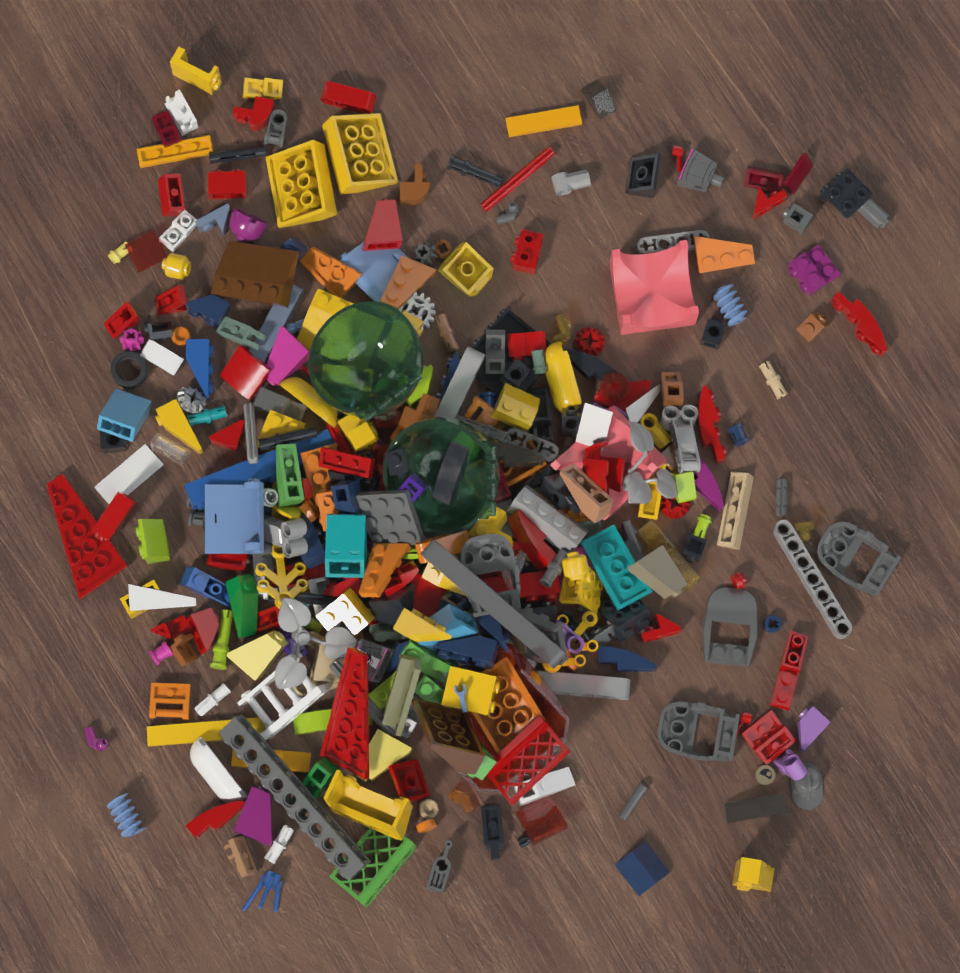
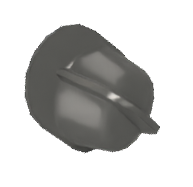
M803 763L808 772L800 780L795 781L791 778L792 797L798 807L810 810L816 808L823 799L822 776L816 766L811 763Z

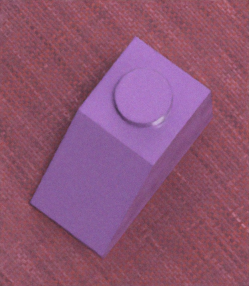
M814 706L810 710L805 708L799 715L801 720L798 722L799 750L801 752L830 723Z

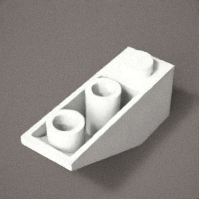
M569 767L547 773L519 799L520 805L528 804L575 786L576 784ZM514 786V790L516 793L518 786Z

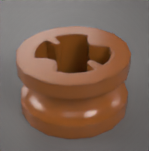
M440 240L436 243L435 247L437 249L435 254L440 259L447 258L451 254V244L446 240ZM442 245H443V246H446V250H448V251H447V252L444 251V253H440V249H438V248H439V247L442 248Z

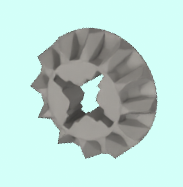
M190 386L182 387L177 393L178 404L190 413H199L206 406V398L203 397V392L197 391V387L194 389ZM191 396L194 397V401L192 403L190 400Z

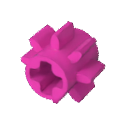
M133 328L124 330V336L120 337L123 350H140V344H144L141 331L137 332Z

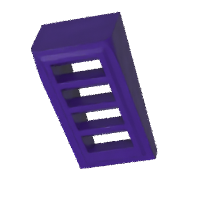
M413 473L398 490L407 488L414 495L413 497L411 496L414 503L428 485ZM410 483L418 490L417 492L409 485Z

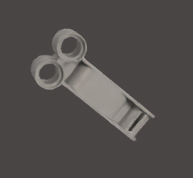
M685 405L681 410L675 406H666L660 418V425L665 430H670L679 473H683V471L700 472V457L693 430L698 410L693 405Z
M264 515V541L282 547V552L287 558L307 553L308 545L303 538V535L307 532V525L302 518L285 522Z

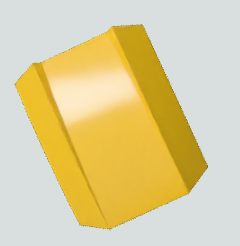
M467 242L459 244L438 268V271L469 297L476 296L490 281L494 270Z

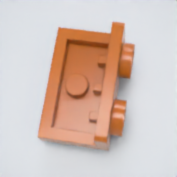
M323 488L315 495V502L320 510V525L323 526V531H326L327 514H339L334 505L332 491H328V488Z

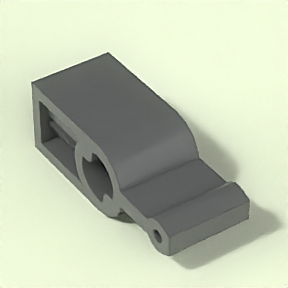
M262 387L253 404L257 410L268 414L272 410L300 422L307 409L305 405L296 403L285 396Z
M447 840L444 844L443 856L435 859L426 889L441 894L444 893L451 870V863L447 858L448 852L452 848V841ZM445 861V865L448 866L447 869L440 871L439 866H436L438 862ZM438 875H440L437 887H435Z

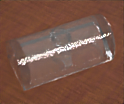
M156 433L151 440L152 450L181 466H185L191 455L190 450L159 433Z

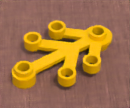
M273 544L272 556L276 559L277 575L268 569L264 563L256 565L255 573L258 576L267 577L279 587L278 592L265 579L259 580L257 584V590L272 596L275 599V605L280 609L282 598L294 599L300 592L307 590L308 582L305 579H299L296 582V586L288 592L287 586L297 576L304 575L306 566L304 563L298 562L295 564L294 569L286 575L285 555L282 552V547Z
M593 611L585 612L582 616V623L574 632L581 636L588 627H593L598 620L596 613ZM566 615L558 616L557 620H559V618L564 617L566 619L565 624H568L569 619ZM588 615L593 616L594 620L592 622L587 621L586 617ZM575 639L570 641V647L573 650L578 648V643H575ZM590 640L588 643H584L582 651L595 652L598 649L597 641ZM589 643H595L596 648L590 649ZM583 655L568 658L562 665H557L554 669L546 663L542 664L547 672L555 673L561 666L576 665L582 667L586 663V658ZM578 657H581L583 659L582 664H578L576 662V659Z

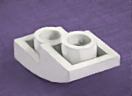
M184 210L159 237V241L174 252L194 230L197 219Z
M150 339L140 353L141 357L171 375H175L184 360Z

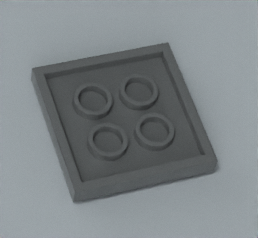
M408 489L358 492L356 499L361 514L366 515V528L372 545L373 543L415 545V543L425 540Z

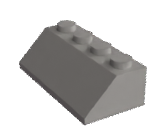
M528 485L521 490L507 510L513 514L520 509L547 535L545 539L567 553L574 551L589 532V530L562 510H558L550 501Z

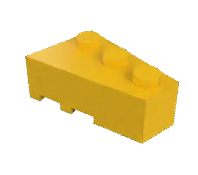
M741 857L735 863L732 886H737V890L741 891L756 889L771 892L774 868H771L770 865H767L762 860Z

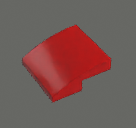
M240 345L220 376L237 392L251 400L271 372V369L260 358H255L245 346Z
M771 709L740 732L747 744L765 765L769 764L796 742L786 726L782 725Z

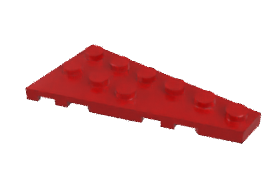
M61 474L46 485L79 600H81L128 566L110 541L105 540L102 542L94 536L95 532L92 529L97 522L67 479Z

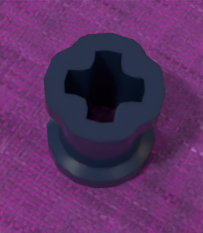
M742 423L727 429L735 442V448L750 442V438L744 432Z

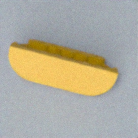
M557 341L550 344L544 351L545 366L548 368L545 374L553 403L556 409L562 413V408L566 409L568 406H575L578 409V405L582 403L567 350L563 351L562 342Z
M289 377L280 382L279 385L335 428L338 422L337 407L332 401L301 378Z

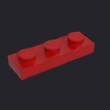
M322 447L318 467L372 478L375 459Z

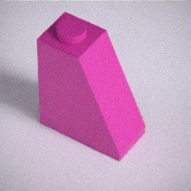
M283 326L279 329L266 364L271 369L266 380L273 386L277 384L279 387H281L279 385L280 382L292 377L312 356Z

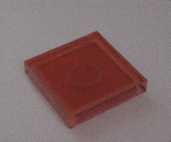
M551 795L516 812L533 846L568 829Z

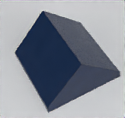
M646 841L615 864L616 868L638 896L642 895L670 873Z

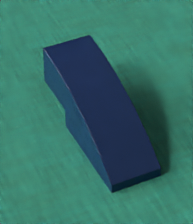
M598 646L597 664H617V672H656L657 670L656 664L636 653L614 647Z

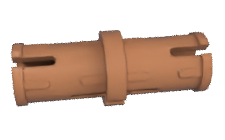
M445 313L436 316L435 320L440 330L439 335L443 338L448 353L455 352L459 349V346L454 337V329L450 327Z

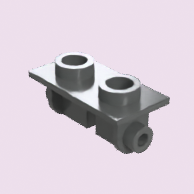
M607 619L601 626L593 627L587 635L590 640L597 641L598 646H603L611 640L608 633H611L615 638L613 625Z

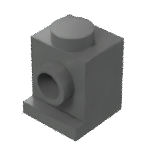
M794 203L791 208L787 207L783 213V223L802 235L812 220L813 214Z

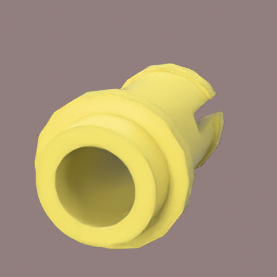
M125 241L114 251L111 250L108 257L114 264L120 263V260L132 252L133 249L131 246L128 247L129 243Z

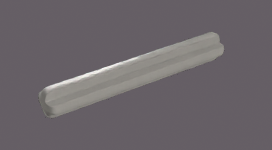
M250 402L243 405L248 463L256 464L258 462L255 412L254 405Z

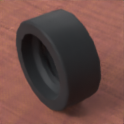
M125 351L113 359L111 374L118 386L124 389H134L145 382L148 368L140 354L133 351ZM134 360L139 364L140 374L135 380L126 381L119 376L118 367L123 361Z

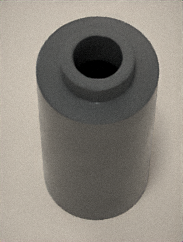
M871 198L857 210L876 229L880 227L884 229L890 222L888 219L890 215Z

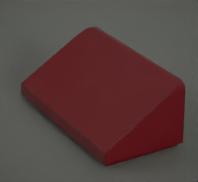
M806 153L801 155L783 182L782 188L791 194H795L813 167Z
M747 166L744 187L759 189L760 187L764 191L780 192L784 173Z

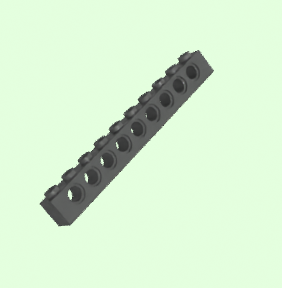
M242 714L234 717L219 732L223 741L235 750V755L248 765L249 771L261 780L260 782L264 788L269 789L275 801L283 805L288 816L297 821L299 828L311 837L313 844L324 852L326 859L338 868V872L343 878L347 880L352 879L371 862ZM240 735L244 737V744L239 739ZM252 750L257 752V758L253 756ZM265 764L270 767V773L265 770ZM278 779L283 782V787L278 785ZM291 794L296 797V802L291 800ZM304 808L308 810L309 817L305 816ZM317 823L321 825L322 832L318 831ZM330 838L334 840L335 847L330 844ZM343 853L347 855L348 862L343 859Z

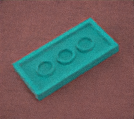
M615 525L580 542L583 551L618 611L652 592L648 585L627 569L635 563V560Z

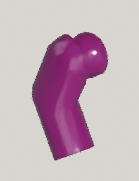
M94 727L84 729L88 745L91 748L104 751L108 747V741L105 738L102 739L96 736Z

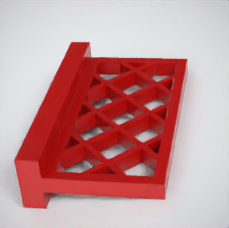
M538 716L494 757L496 764L488 772L487 776L511 805H514L571 751L553 731L550 724ZM548 731L550 733L549 742H541L542 736ZM531 746H536L535 756H527V749ZM541 746H549L547 756H539ZM553 746H560L563 749L557 756H552ZM521 759L520 769H512L513 762ZM526 759H534L533 769H525ZM539 759H547L546 766L543 769H538ZM501 773H507L506 782H498L496 778ZM512 773H520L518 783L510 782ZM524 773H532V779L528 783H523ZM510 786H518L517 793L511 798L509 796Z

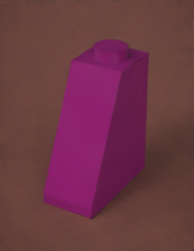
M258 785L257 788H251L234 832L271 847L273 844L271 794L268 793V789Z

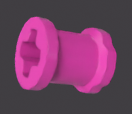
M165 641L155 650L148 651L157 666L168 656H174Z

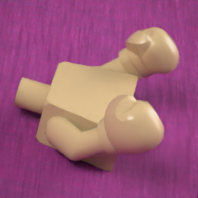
M309 631V634L313 637L326 641L325 636L315 631ZM310 640L306 645L316 649L310 681L313 685L316 684L317 686L324 684L328 691L337 688L339 679L329 666L335 660H338L343 666L345 657L341 659L329 658L324 653L325 645ZM303 683L293 687L298 695L306 696L308 694L306 692L307 688Z

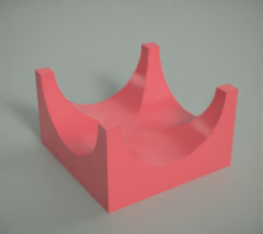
M687 240L679 241L677 245L669 249L650 254L631 255L620 252V249L612 250L609 264L621 335L696 324L699 309L695 305L691 290Z
M615 406L606 409L613 412L606 437L609 445L604 447L600 456L624 458L623 476L629 474L628 470L634 466L643 453L637 451L631 442L630 421ZM575 442L551 466L555 470H563L575 464L582 470L585 448L589 446ZM654 447L652 451H648V455L634 471L639 472L643 479L647 480L668 460ZM607 487V494L614 501L609 515L603 518V520L613 515L628 500V491L622 489V492L618 493Z

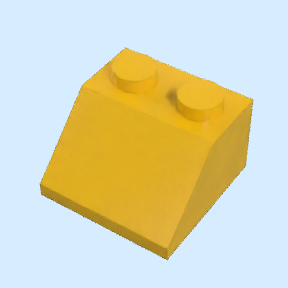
M505 383L491 417L527 432L532 426L538 411L540 399Z

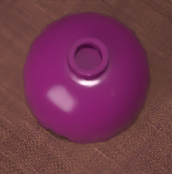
M234 208L229 220L230 229L236 234L235 238L242 242L257 240L263 235L268 225L266 221L237 208Z

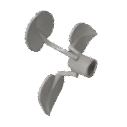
M630 422L631 442L634 448L643 453V455L628 470L629 474L623 476L622 489L628 491V503L646 504L650 502L652 495L651 489L647 484L650 482H657V490L662 496L669 499L676 498L678 496L676 482L668 470L659 469L656 473L657 478L647 480L643 479L639 472L634 471L648 455V451L654 449V442L650 432L643 425L637 422Z
M286 597L282 598L278 623L283 630L291 632L292 638L296 641L294 644L296 647V660L292 656H285L277 664L275 683L279 689L296 687L306 678V666L299 662L300 645H306L310 640L325 645L324 653L327 657L341 659L346 656L349 647L355 648L357 644L354 636L343 627L331 628L325 635L326 641L313 637L302 627L309 624L311 620L309 609L300 601Z

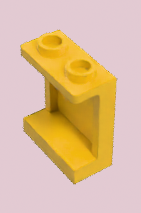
M177 48L170 60L173 75L211 95L215 90L217 91L222 83L218 66L215 65L210 73H206L188 63L185 49Z
M450 666L441 705L462 710L459 696L454 691V686H457L458 692H462L464 684L467 688V694L465 695L467 711L488 717L490 712L494 713L496 701H493L495 693L498 694L500 689L498 677Z

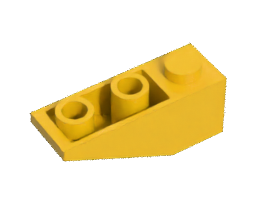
M404 608L393 627L400 634L416 642L449 640L452 637L445 632L447 628L438 623L434 625L435 621L427 616L422 618L423 613L414 608L412 611Z

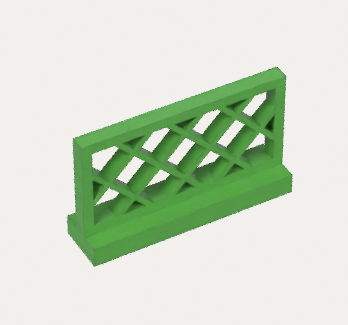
M369 828L356 844L359 848L361 847V851L364 854L375 853L376 863L368 864L362 869L363 879L340 881L336 878L339 874L338 868L329 877L367 908L416 850L417 846L407 837H403V842L399 847L391 848V837L387 835L376 836V831ZM388 838V848L377 849V839ZM374 839L375 850L364 851L363 844L365 841ZM389 852L387 862L378 863V853ZM376 867V875L373 878H366L365 868ZM363 882L364 889L357 895L353 892L352 883Z

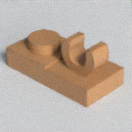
M244 836L228 840L229 844L225 845L224 849L231 848L232 855L228 856V859L235 858L236 868L241 878L257 873V868Z

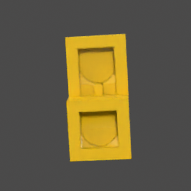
M245 78L242 98L255 99L256 96L268 99H281L283 80Z

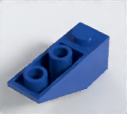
M186 339L187 363L206 399H210V393H213V382H210V375L214 373V366L210 364V357L214 356V345H210L209 339Z
M186 567L179 585L232 609L225 583L195 567Z

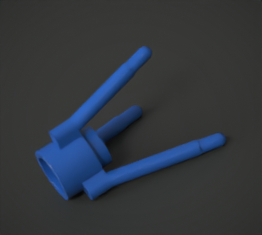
M267 871L265 876L262 875L260 882L242 910L246 911L263 885L265 890L258 906L259 909H262L269 890L274 891L276 887L273 911L277 912L280 888L283 883L280 881L281 875L271 871Z

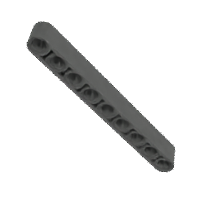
M432 539L420 553L553 669L565 657L567 653L435 539Z

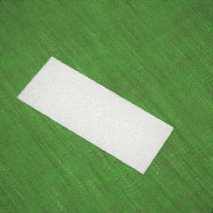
M585 403L576 442L591 446L606 441L613 412Z
M144 444L94 488L110 504L117 492H124L129 495L164 464Z

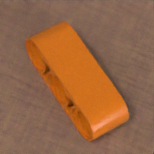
M459 529L415 543L419 563L429 562L420 553L432 539H435L452 555L462 552V547L470 539L468 529Z

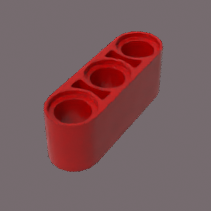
M326 81L320 100L331 106L362 114H372L377 95L362 89Z

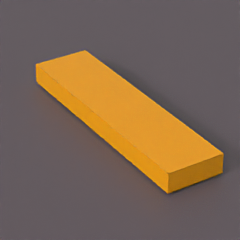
M579 105L505 118L509 137L582 125Z
M210 135L182 140V142L164 148L163 144L137 149L140 168L209 156V152H213Z
M233 749L231 767L248 768V765L235 755V750ZM252 750L253 756L257 758V752ZM274 750L292 772H310L311 753ZM265 764V769L270 770V767Z

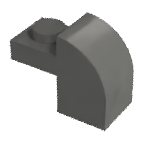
M486 330L485 374H504L505 330Z
M264 541V553L252 554L254 577H262L255 573L258 563L266 564L267 568L274 573L272 543Z

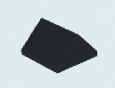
M656 153L630 158L626 194L654 198L661 154Z
M407 584L389 596L383 591L380 597H372L369 604L379 625H395L404 608L412 611L415 584Z

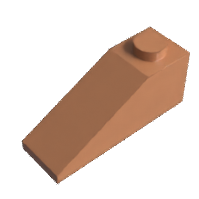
M572 464L560 471L562 479L580 510L591 521L596 523L609 515L614 500L581 469Z

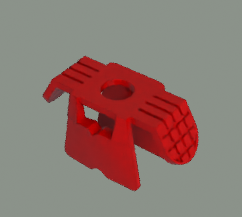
M608 441L585 448L582 471L606 493L607 487L618 493L622 492L624 458L600 456L601 448L609 445Z

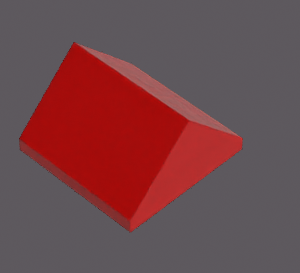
M418 759L389 766L399 798H407L412 803L430 796Z

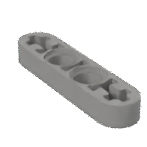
M704 230L644 237L638 241L637 251L640 255L660 252L677 245V240L681 237L686 238L688 241V251L695 250L694 242L691 245L690 236H702L704 238H710V236ZM666 240L669 242V247L662 249L659 246V242ZM653 241H656V243H655V248H656V250H653V249H654V246H651V245H653ZM643 243H646L647 246H651L648 247L647 251H645L644 248H641L643 246Z

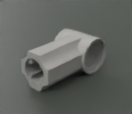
M587 170L569 174L561 172L551 177L556 196L567 195L572 190L591 186Z

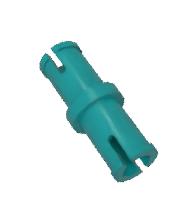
M224 405L209 410L206 408L202 412L187 415L190 427L205 422L209 424L212 420L227 417Z

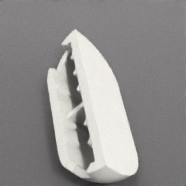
M201 736L196 739L190 750L192 764L219 799L225 803L244 802L247 800L248 796Z

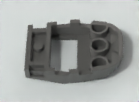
M837 522L831 525L820 540L817 549L819 561L827 570L848 586L876 597L901 556L898 555L896 557L888 550L889 547L884 542L875 538L874 534L869 531H863L848 522ZM865 543L880 552V555L863 583L860 584L844 574L861 544Z
M486 534L469 539L462 547L461 562L476 575L510 569L514 590L498 592V594L515 609H520L519 567L509 541L499 534ZM467 595L474 611V617L489 615L486 610Z
M727 587L717 589L707 599L701 624L702 647H704L703 662L749 667L758 632L756 601L749 592L742 589L736 590V588ZM712 621L750 625L748 646L710 642Z
M529 607L516 609L538 629H542L546 636L567 653L561 622H550L549 616L543 613L539 616L533 613V609ZM505 629V633L508 632L510 640L520 655L534 662L546 663L508 629ZM567 654L559 662L558 665H562L565 661L568 660Z
M700 702L671 703L663 709L660 715L658 739L667 751L700 761H732L740 715H732L724 712V709L708 706ZM698 714L719 717L713 755L692 751Z

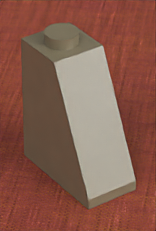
M663 545L627 568L633 575L664 599L671 595L673 598L683 592L682 588L688 585Z

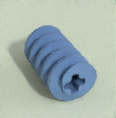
M733 284L724 285L712 293L715 294L713 299L718 301L717 307H722L720 312L725 314L724 320H729L727 323L728 327L743 322L747 318L744 315L748 312L747 310H740L744 306L743 303L737 304L741 298L733 297L737 293L736 290L730 291L734 286Z
M128 793L118 796L107 805L108 809H113L110 814L117 816L114 822L120 823L117 827L118 830H124L121 833L122 837H132L146 829L145 827H138L142 820H135L139 814H132L135 806H128L132 801L131 799L125 800Z

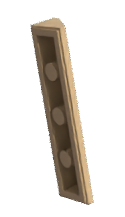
M731 472L717 541L718 546L740 550L754 479L749 473Z

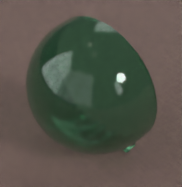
M359 302L339 310L322 325L313 340L309 352V375L314 389L327 404L344 414L359 417L360 419L364 418L368 422L373 417L384 415L397 409L414 393L419 381L422 379L424 351L417 330L398 309L381 302Z
M430 417L411 424L394 438L387 453L405 448L409 465L415 468L409 474L415 473L428 485L426 490L413 503L423 531L434 534H453L473 526L480 519L496 516V501L494 500L500 482L496 445H491L490 441L478 429L456 418ZM455 441L470 450L464 479L460 482L457 498L448 505L432 496L450 443ZM385 457L383 464L385 490H398L409 476L398 478V475L390 476ZM411 483L409 484L416 492L418 491Z

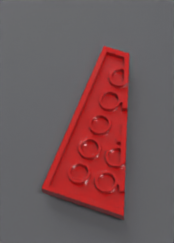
M349 647L345 656L320 756L363 779L370 778L368 654L354 647Z

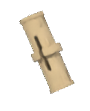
M767 361L766 364L765 362L761 364L759 368L763 372L767 380L766 383L768 386L770 385L777 400L781 399V396L782 398L788 393L780 381L781 377L776 374L770 361Z

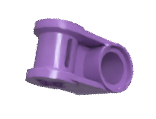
M561 622L567 652H581L584 648L583 639ZM572 639L578 641V648L576 650L570 647Z
M787 749L780 759L773 761L781 773L786 774L795 781L802 779L808 772L799 757L790 749Z

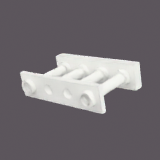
M293 654L288 655V656H292V657L296 660V654H295V655H293ZM274 671L252 691L249 689L243 693L238 705L241 706L249 703L265 725L264 728L266 730L261 735L267 740L273 738L328 691L327 687L324 684L319 686L313 685L306 675L302 683L307 688L306 692L308 694L304 698L302 696L299 697L293 688L284 689L294 705L288 710V708H284L269 688V685L275 680ZM261 691H263L279 713L278 716L280 718L275 722L270 720L254 698Z

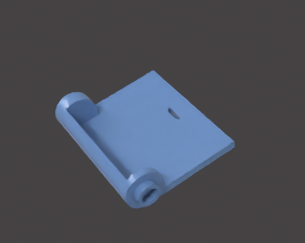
M362 242L348 254L346 252L343 253L338 260L363 273L356 284L384 313H387L391 308L379 304L380 299L401 256H407L400 249L363 251L364 242Z
M252 478L248 479V482H245L244 485L205 484V554L264 553V483L260 482V479Z

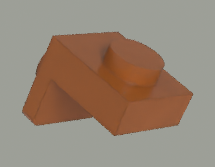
M814 312L796 330L810 343L829 324L826 322L827 318L822 313Z
M192 633L179 635L174 639L175 643L170 647V650L182 667L195 662L199 658L188 642L194 637Z

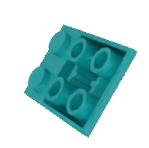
M327 514L326 577L363 578L368 563L366 515Z

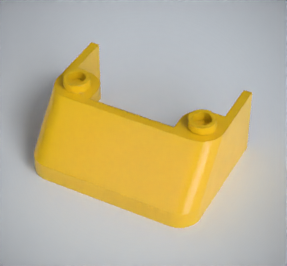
M336 770L324 796V800L331 811L341 817L402 841L413 807L410 803L411 801L404 797L395 798L394 800L361 787L356 782L357 779L351 775H346L345 777L340 770Z

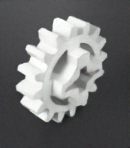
M415 292L398 311L394 310V314L398 315L395 319L402 314L403 308L408 304V308L405 311L420 320L428 312L421 330H423L424 326L429 329V322H434L432 316L435 315V310H431L434 308V303L429 304L430 297L424 299V293L417 296V292ZM412 310L418 312V315L412 313Z

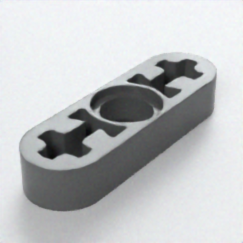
M511 428L507 431L511 436L516 433L517 438L521 440L523 436L526 437L523 446H520L521 441L515 440L511 442V437H509L507 445L548 462L554 461L557 458L558 447L555 444L517 428ZM529 440H534L537 443V448L530 450L527 448L526 443ZM544 444L543 449L549 450V448H552L555 454H551L549 457L546 456V451L541 450V454L537 452L540 449V445Z

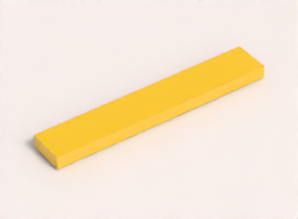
M259 717L246 718L260 735L265 731V725ZM231 720L147 726L148 747L194 743L200 736L205 742L223 741L219 732Z

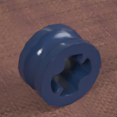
M775 615L767 617L763 623L765 631L771 634L778 632L782 626L780 618ZM769 620L771 622L774 620L777 622V624L775 625L777 626L776 629L774 627L771 629L768 627V625L770 624L768 623Z

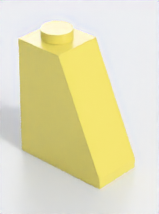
M273 630L232 650L226 656L256 681L263 677L288 642L280 632Z
M377 729L369 743L370 778L363 779L358 775L356 777L365 782L367 780L374 781L389 770L390 765L397 764L412 752V748Z

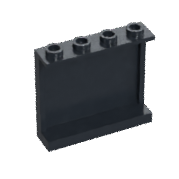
M510 306L506 310L502 309L498 313V319L495 323H490L484 330V332L486 330H505V372L514 362L513 358H509L507 334L537 332L514 314ZM486 333L482 338L478 337L472 344L473 349L485 354ZM546 340L547 348L551 344L548 340ZM532 356L524 357V360L521 361L531 369L530 374L518 387V389L526 393L543 375L535 374V371L532 370L534 368ZM484 357L475 379L490 392L496 393V396L499 398L503 388L500 381L503 374H485ZM511 373V374H510V376H511L512 379H514V380H518V379H519V377H518L517 374H515V373Z

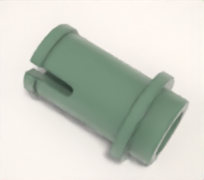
M543 350L531 352L534 364L532 370L535 371V374L546 373V369H548L545 366Z

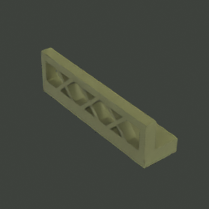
M403 654L400 656L382 717V725L395 727L396 736H402L421 672L420 658Z

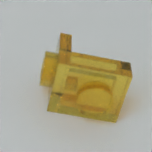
M562 313L555 316V323L560 334L552 337L551 342L561 341L563 345L571 337L569 330L571 325L568 318L565 319Z

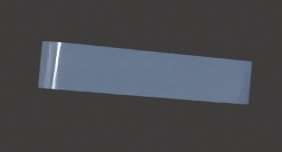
M293 284L289 308L272 306L259 331L266 336L265 340L256 338L254 342L260 346L259 350L252 348L249 350L255 358H260L267 364L279 329L282 326L286 328L301 300L304 289Z

